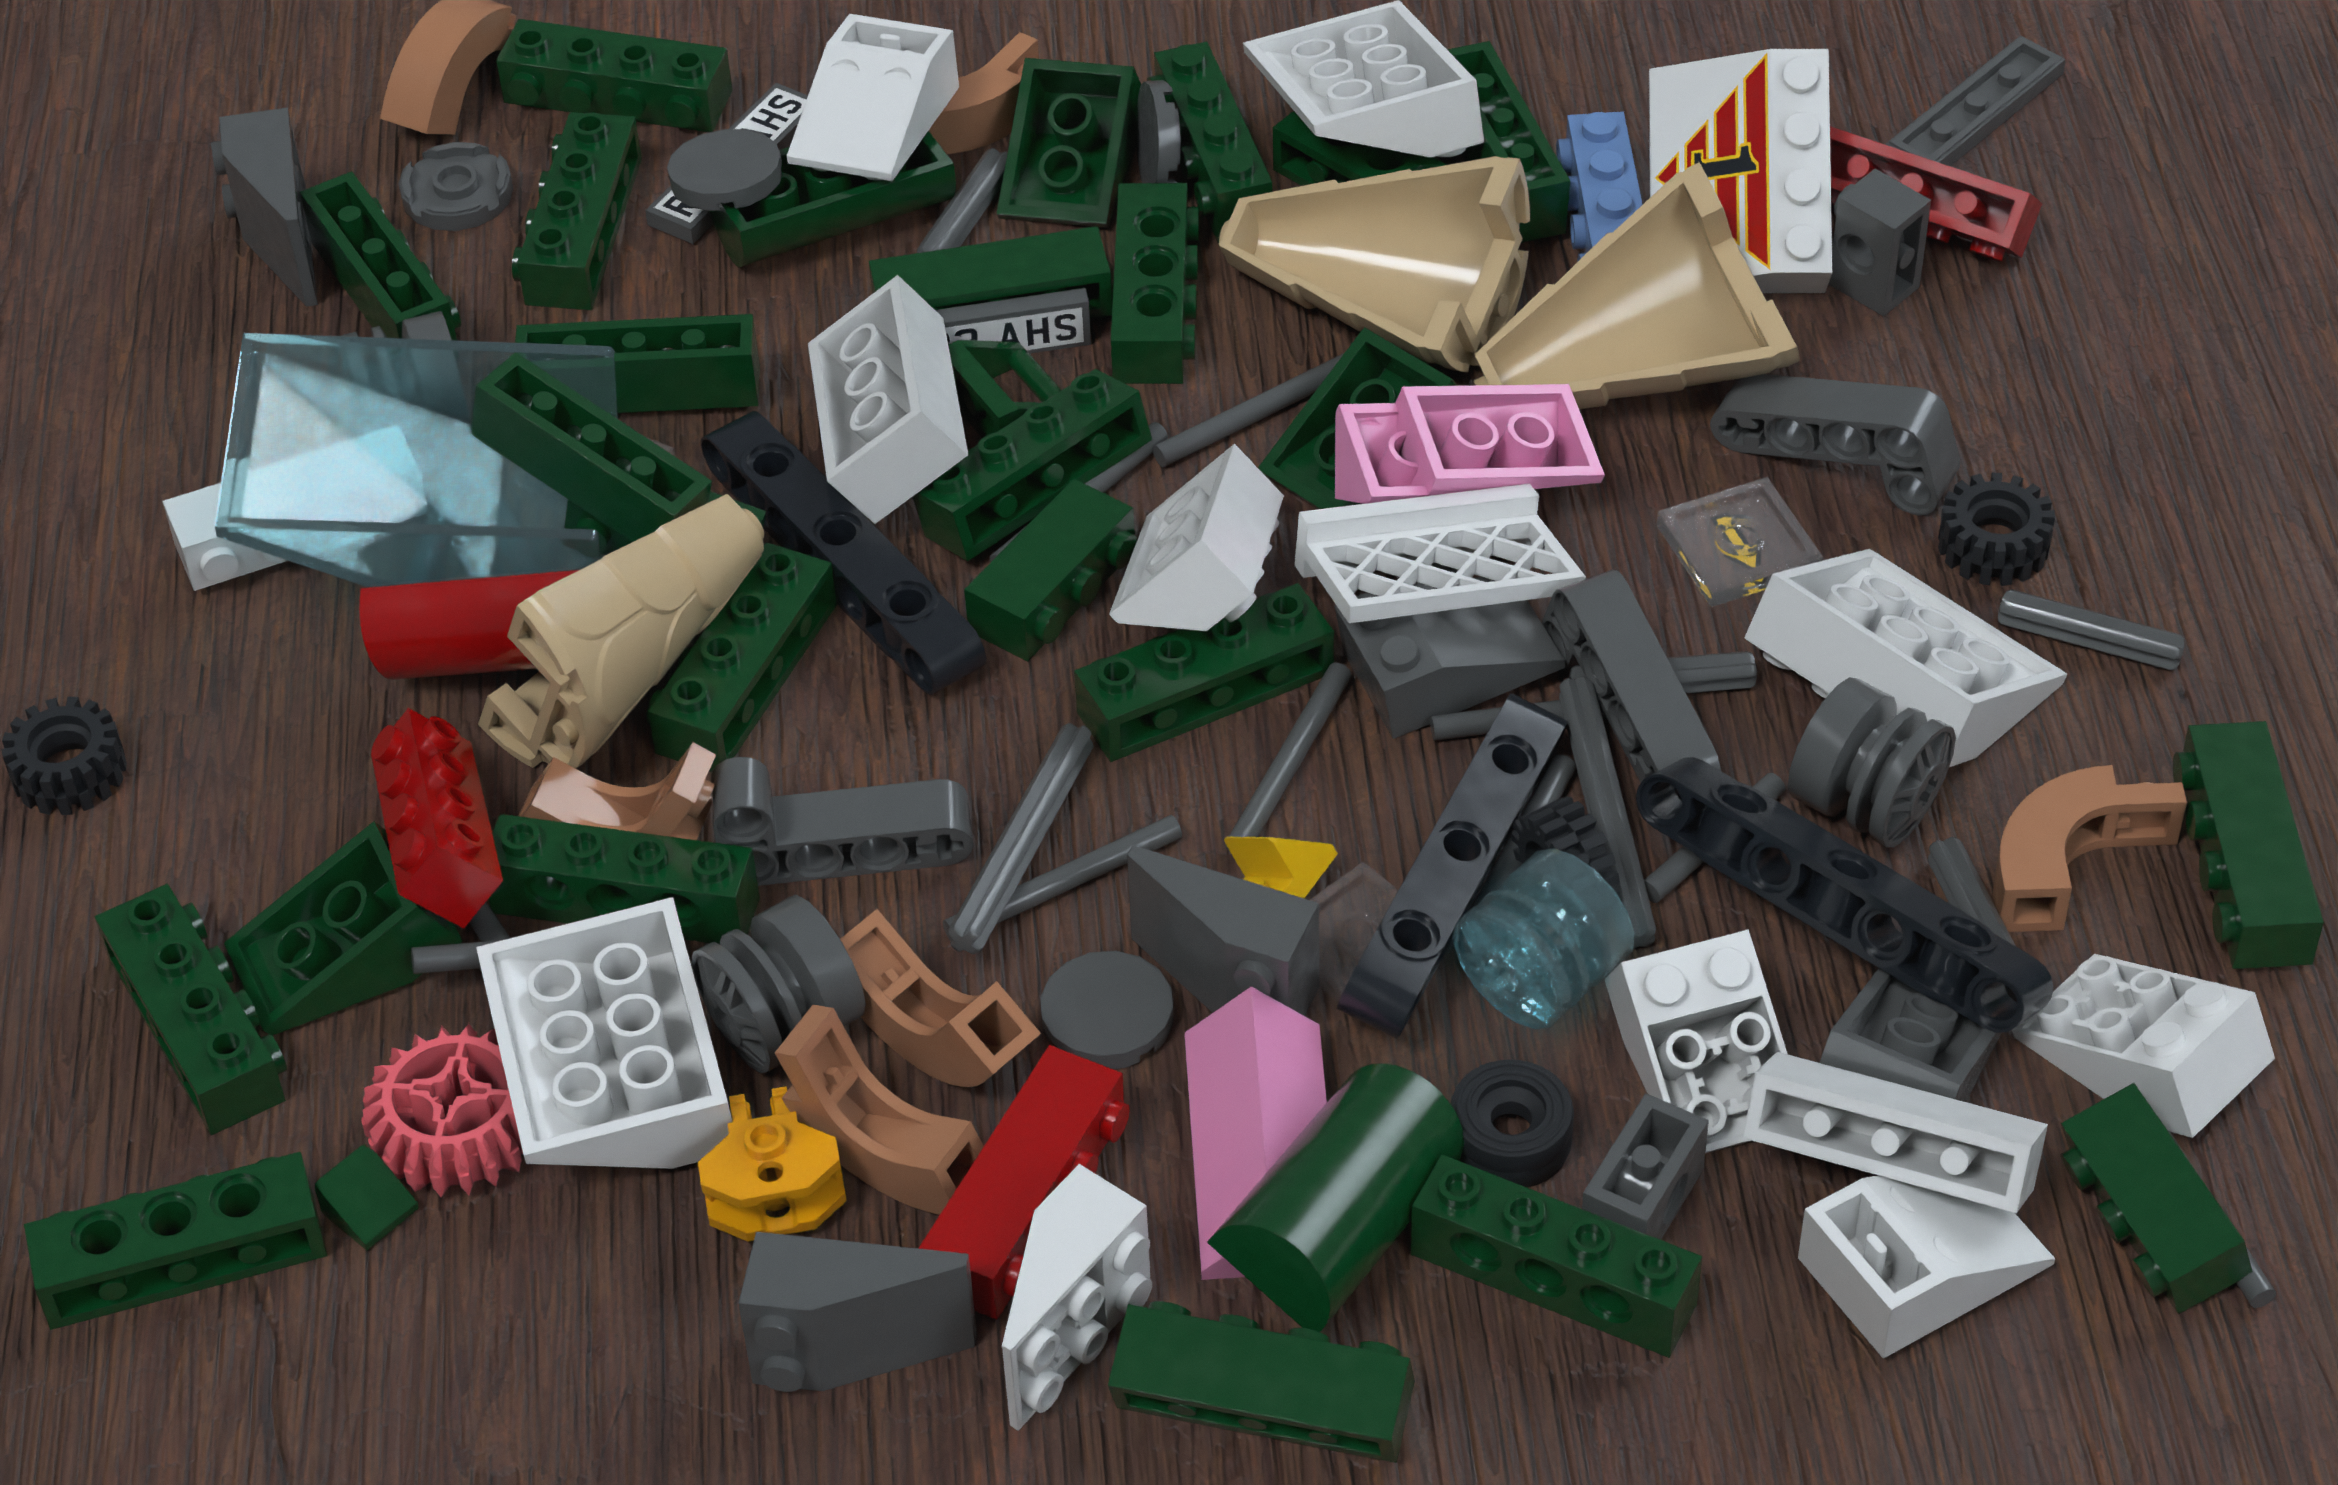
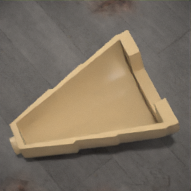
M1494 156L1416 171L1406 169L1338 183L1334 179L1238 199L1230 220L1226 221L1222 226L1219 247L1230 266L1304 308L1313 309L1317 307L1359 332L1365 327L1426 363H1436L1453 371L1468 372L1470 365L1479 366L1474 354L1514 317L1517 309L1529 252L1518 250L1523 239L1519 232V224L1530 221L1527 181L1519 158Z
M1699 162L1688 167L1683 172L1676 173L1614 232L1607 233L1555 285L1547 284L1474 354L1484 376L1473 381L1475 386L1569 384L1578 408L1585 409L1606 406L1609 399L1683 390L1688 386L1766 374L1774 369L1789 367L1799 362L1800 358L1797 345L1773 300L1766 301L1733 239L1724 208Z
M725 494L660 526L655 532L615 550L585 568L537 591L531 597L518 604L507 637L539 672L516 691L505 683L488 695L478 725L504 750L532 768L542 761L549 764L553 757L574 768L581 766L609 739L650 688L660 682L693 637L706 629L759 560L764 551V530L758 518L749 510L742 509L728 494Z

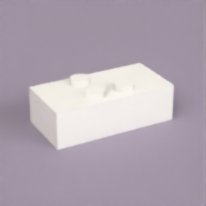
M895 276L808 343L827 482L874 524L968 456L944 319L901 277Z

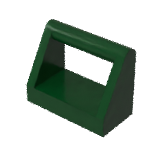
M957 340L948 344L960 412L982 438L991 433L998 432L1024 415L1031 406L1046 401L1062 390L1019 342ZM1013 370L1041 402H1013L993 378Z

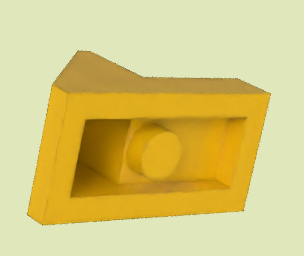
M1274 837L1224 838L1226 846L1245 876L1243 880L1301 898L1307 896L1338 854L1333 844Z

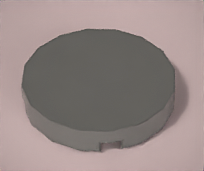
M1164 80L1144 81L1140 86L1137 98L1136 147L1142 183H1177L1175 179H1168V172L1177 171V165L1180 164L1178 109H1175L1174 102L1165 101L1164 95H1171L1173 90Z
M722 129L701 134L683 143L671 155L667 171L671 189L677 199L690 207L705 211L720 210L719 203L734 201L735 208H742L766 198L780 184L782 178V159L776 142L766 135L746 129Z
M452 142L428 149L422 153L423 160L417 162L414 166H412V161L409 162L403 169L398 183L405 212L417 224L434 230L459 231L478 227L492 220L509 204L513 192L512 178L507 160L500 154L498 158L490 154L489 148L486 146L467 142Z
M1120 951L1089 952L1067 961L1049 977L1040 997L1042 1028L1049 1043L1051 1040L1055 1046L1064 1051L1111 1069L1126 1068L1140 1062V1055L1149 1052L1153 1047L1154 1052H1156L1166 1042L1174 1023L1171 986L1160 969L1140 956Z

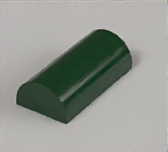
M929 130L893 181L870 180L864 176L835 171H818L812 167L789 164L787 162V154L790 147L779 150L782 159V178L780 184L766 198L742 208H735L734 201L719 203L720 210L710 211V214L729 258L737 267H742L951 200L955 196L956 191L954 163Z
M1383 1063L1370 1064L1359 1068L1335 1092L1207 1243L1302 1328L1321 1332L1412 1220V1205L1440 1156L1445 1155L1455 1160H1460L1464 1147V1136L1460 1120L1454 1108L1433 1084L1411 1070Z

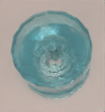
M1552 848L1535 852L1507 877L1500 886V890L1491 891L1478 906L1470 909L1454 926L1453 944L1460 965L1479 993L1495 1009L1518 1024L1532 1029L1551 1028L1570 1008H1573L1588 992V987L1597 986L1631 954L1635 933L1628 911L1614 889L1599 873L1574 855Z

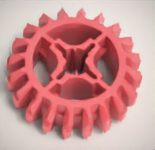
M470 1024L465 1027L460 1035H450L441 1025L437 1038L425 1041L415 1034L411 1050L405 1051L391 1048L390 1065L374 1066L373 1085L364 1088L363 1104L365 1109L362 1110L363 1117L361 1118L366 1137H369V1147L378 1154L398 1179L405 1177L407 1184L412 1187L414 1192L419 1191L431 1182L433 1190L440 1197L445 1194L451 1185H460L470 1195L473 1182L485 1179L496 1187L499 1170L520 1171L521 1154H523L495 1028L479 1038L477 1032Z

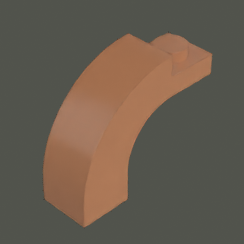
M441 0L436 3L418 21L397 57L387 85L380 119L425 134L455 135L463 98L473 73L488 55L503 49L515 26L516 15L511 13L512 7L491 0Z
M1019 32L985 66L971 74L958 78V90L929 129V132L946 154L977 149L1011 134L1024 59H1039L1038 39Z
M693 742L666 778L650 786L635 788L602 782L553 757L532 786L518 816L697 840L712 805V797L710 795L713 791L714 783L706 780V777L716 754Z
M2107 765L2063 774L2046 782L2030 793L2016 807L2003 831L1993 883L1992 901L2008 932L2064 930L2072 890L2067 865L2078 856L2095 849L2107 847L2177 845L2187 804L2182 782H2143L2117 785L2113 766Z
M878 909L840 938L855 966L863 987L866 1006L861 1018L890 1048L916 1068L933 1078L954 1086H978L1041 1034L997 981L978 996L961 993L944 983L926 967Z
M812 1005L775 1051L776 1057L792 1083V1086L782 1097L785 1105L790 1112L796 1111L799 1123L836 1137L840 1165L850 1173L899 1202L940 1215L984 1147L972 1122L925 1112L894 1095L866 1067L834 1008Z

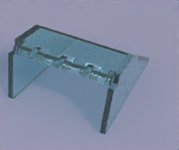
M243 333L215 522L216 536L366 587L581 570L605 556L600 553L599 533L589 529H564L568 499L471 435L475 389L480 381L516 352L618 419L614 349L609 346Z

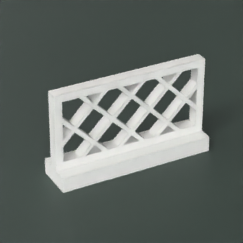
M1531 484L1299 512L1295 567L1303 578L1317 576L1348 623L1552 597L1556 589L1586 579L1580 568L1537 515L1539 495ZM1493 555L1516 562V564L1513 566L1489 558ZM1437 563L1458 569V571L1453 573L1431 565ZM1534 567L1554 574L1544 575L1530 571V569ZM1378 570L1400 578L1396 581L1373 574V572ZM1478 575L1495 581L1484 582L1472 577ZM1418 582L1438 589L1426 590L1413 585ZM1357 590H1361L1378 596L1358 599L1354 593Z

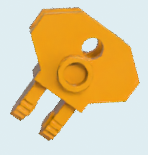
M787 1086L771 1089L770 1105L772 1115L752 1119L750 1104L745 1100L744 1094L729 1096L733 1121L732 1123H727L729 1134L698 1161L701 1188L705 1195L709 1225L747 1242L754 1240L756 1232L786 1235L817 1229L847 1201L836 1137L798 1122L796 1111L790 1112L782 1100V1097L787 1092ZM788 1206L790 1207L789 1211L781 1217L775 1218L766 1214V1210L778 1211Z

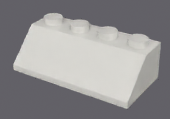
M1233 444L1146 516L1109 613L1117 623L1208 631L1224 617L1228 622L1236 620L1256 600L1257 596L1254 594L1256 583L1264 574V569L1262 568L1264 558L1272 549V545L1269 542L1272 533L1280 523L1277 516L1284 495L1236 444Z

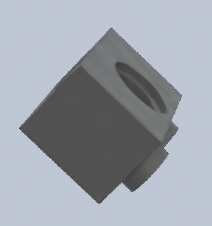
M1877 169L1872 170L1855 185L1850 184L1846 186L1839 194L1834 205L1836 223L1834 240L1832 242V275L1828 285L1882 316H1885L1920 287L1931 199Z
M1645 1093L1584 1190L1582 1209L1661 1240L1704 1170L1709 1120Z

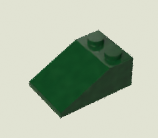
M1036 58L1024 59L997 208L998 218L1109 228L1118 201V184L1124 183L1136 149L1137 98L1142 84L1134 66Z
M1364 327L1259 465L1258 469L1268 479L1316 509L1362 504L1335 499V412L1338 405L1396 403L1402 387L1457 385L1450 377Z
M373 821L227 939L224 945L243 987L255 1007L263 1031L273 1036L413 982L423 973L413 974L412 947L460 944L463 941L454 923L398 894L386 830Z

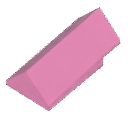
M1569 384L1402 387L1396 403L1339 404L1335 412V499L1366 504L1521 484H1531L1534 489L1601 483L1605 476Z
M1253 987L1248 988L1185 1032L1189 1113L1202 1280L1245 1277L1213 1249L1207 1241L1327 1103L1320 1024Z

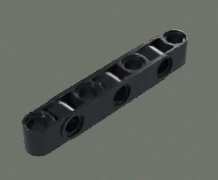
M752 411L701 438L702 454L713 475L739 502L766 511L763 529L781 547L832 563L837 605L926 694L933 695L986 664L985 649L981 639L970 623L850 501L827 482V478L794 445L789 443L763 415L757 411Z
M1511 693L1508 696L1357 963L1338 1002L1337 1010L1395 1039L1400 1037L1514 829L1512 826L1514 821L1522 815L1567 728L1568 720Z
M1694 757L1682 758L1643 779L1638 786L1636 794L1637 808L1642 818L1650 826L1693 851L1697 857L1926 997L1949 1006L1983 1028L1995 1033L2008 1032L2042 1010L2051 1000L2053 993L2052 977L2046 966L2035 957L1997 936L1983 923L1768 795L1747 784L1738 782L1705 761ZM1674 787L1678 790V792H1679V794H1680V796H1681V800L1678 798L1677 794L1675 793ZM1782 852L1788 857L1791 866L1785 862ZM1891 916L1898 921L1902 928V933L1895 928ZM2004 984L2014 992L2017 1002L2009 997Z

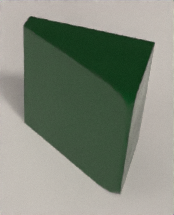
M366 1144L361 1145L318 1179L314 1187L322 1214L366 1251L419 1209L418 1202L378 1154Z

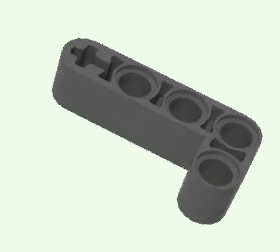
M1761 374L1737 379L1710 420V429L1714 437L1723 446L1740 453L1880 466L1886 492L1890 500L1899 509L1916 516L1927 515L1934 511L1960 468V456L1946 404L1938 395L1918 387Z
M1612 569L1556 589L1542 620V625L1564 658L1565 668L1561 670L1565 671L1575 665H1580L1585 677H1588L1593 682L1597 700L1640 783L1643 779L1682 758L1688 757L1703 760L1721 771L1715 748L1623 575L1619 571ZM1674 787L1675 793L1677 794L1678 798H1681L1678 790Z
M734 757L717 764L711 772V782L714 783L711 795L716 843L753 848L758 886L948 866L966 859L973 849L968 794L966 789L958 782L935 779L772 796L769 772L767 767L759 760L750 757Z

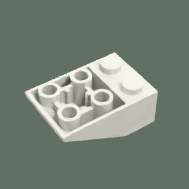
M849 14L826 44L787 154V162L789 164L812 167L818 171H835L864 176L870 180L893 181L959 88L953 30Z
M1749 929L1621 962L1604 980L1624 1045L1647 1094L1709 1120L1705 1153L1752 1141L1743 1138L1755 1073L1776 1052L1787 1054V1050Z
M2093 954L2088 960L2084 961L2069 978L2054 990L2051 1000L2042 1010L2018 1027L2012 1029L2014 1038L2103 1099L2135 1083L2167 1130L2191 1138L2201 1131L2275 1059L2255 992L2098 954Z
M1078 1164L1034 1210L1004 1334L1002 1351L1010 1426L1017 1431L1022 1428L1036 1411L1043 1413L1053 1405L1062 1390L1064 1381L1081 1363L1088 1364L1099 1355L1107 1341L1108 1333L1125 1316L1128 1304L1143 1307L1152 1289L1147 1206L1081 1164Z
M1879 1175L1861 1178L1805 1208L1798 1259L1883 1359L2049 1268L2055 1262L2054 1256L2014 1212Z

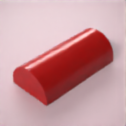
M579 570L360 588V626L366 651L376 670L390 680L537 669L507 637L516 607L537 591Z

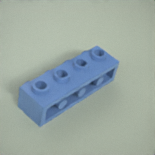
M1594 112L1591 114L1567 115L1566 139H1557L1556 156L1570 179L1568 211H1573V215L1570 218L1571 244L1573 250L1580 249L1581 254H1578L1577 262L1607 233L1614 232L1643 205L1624 112Z

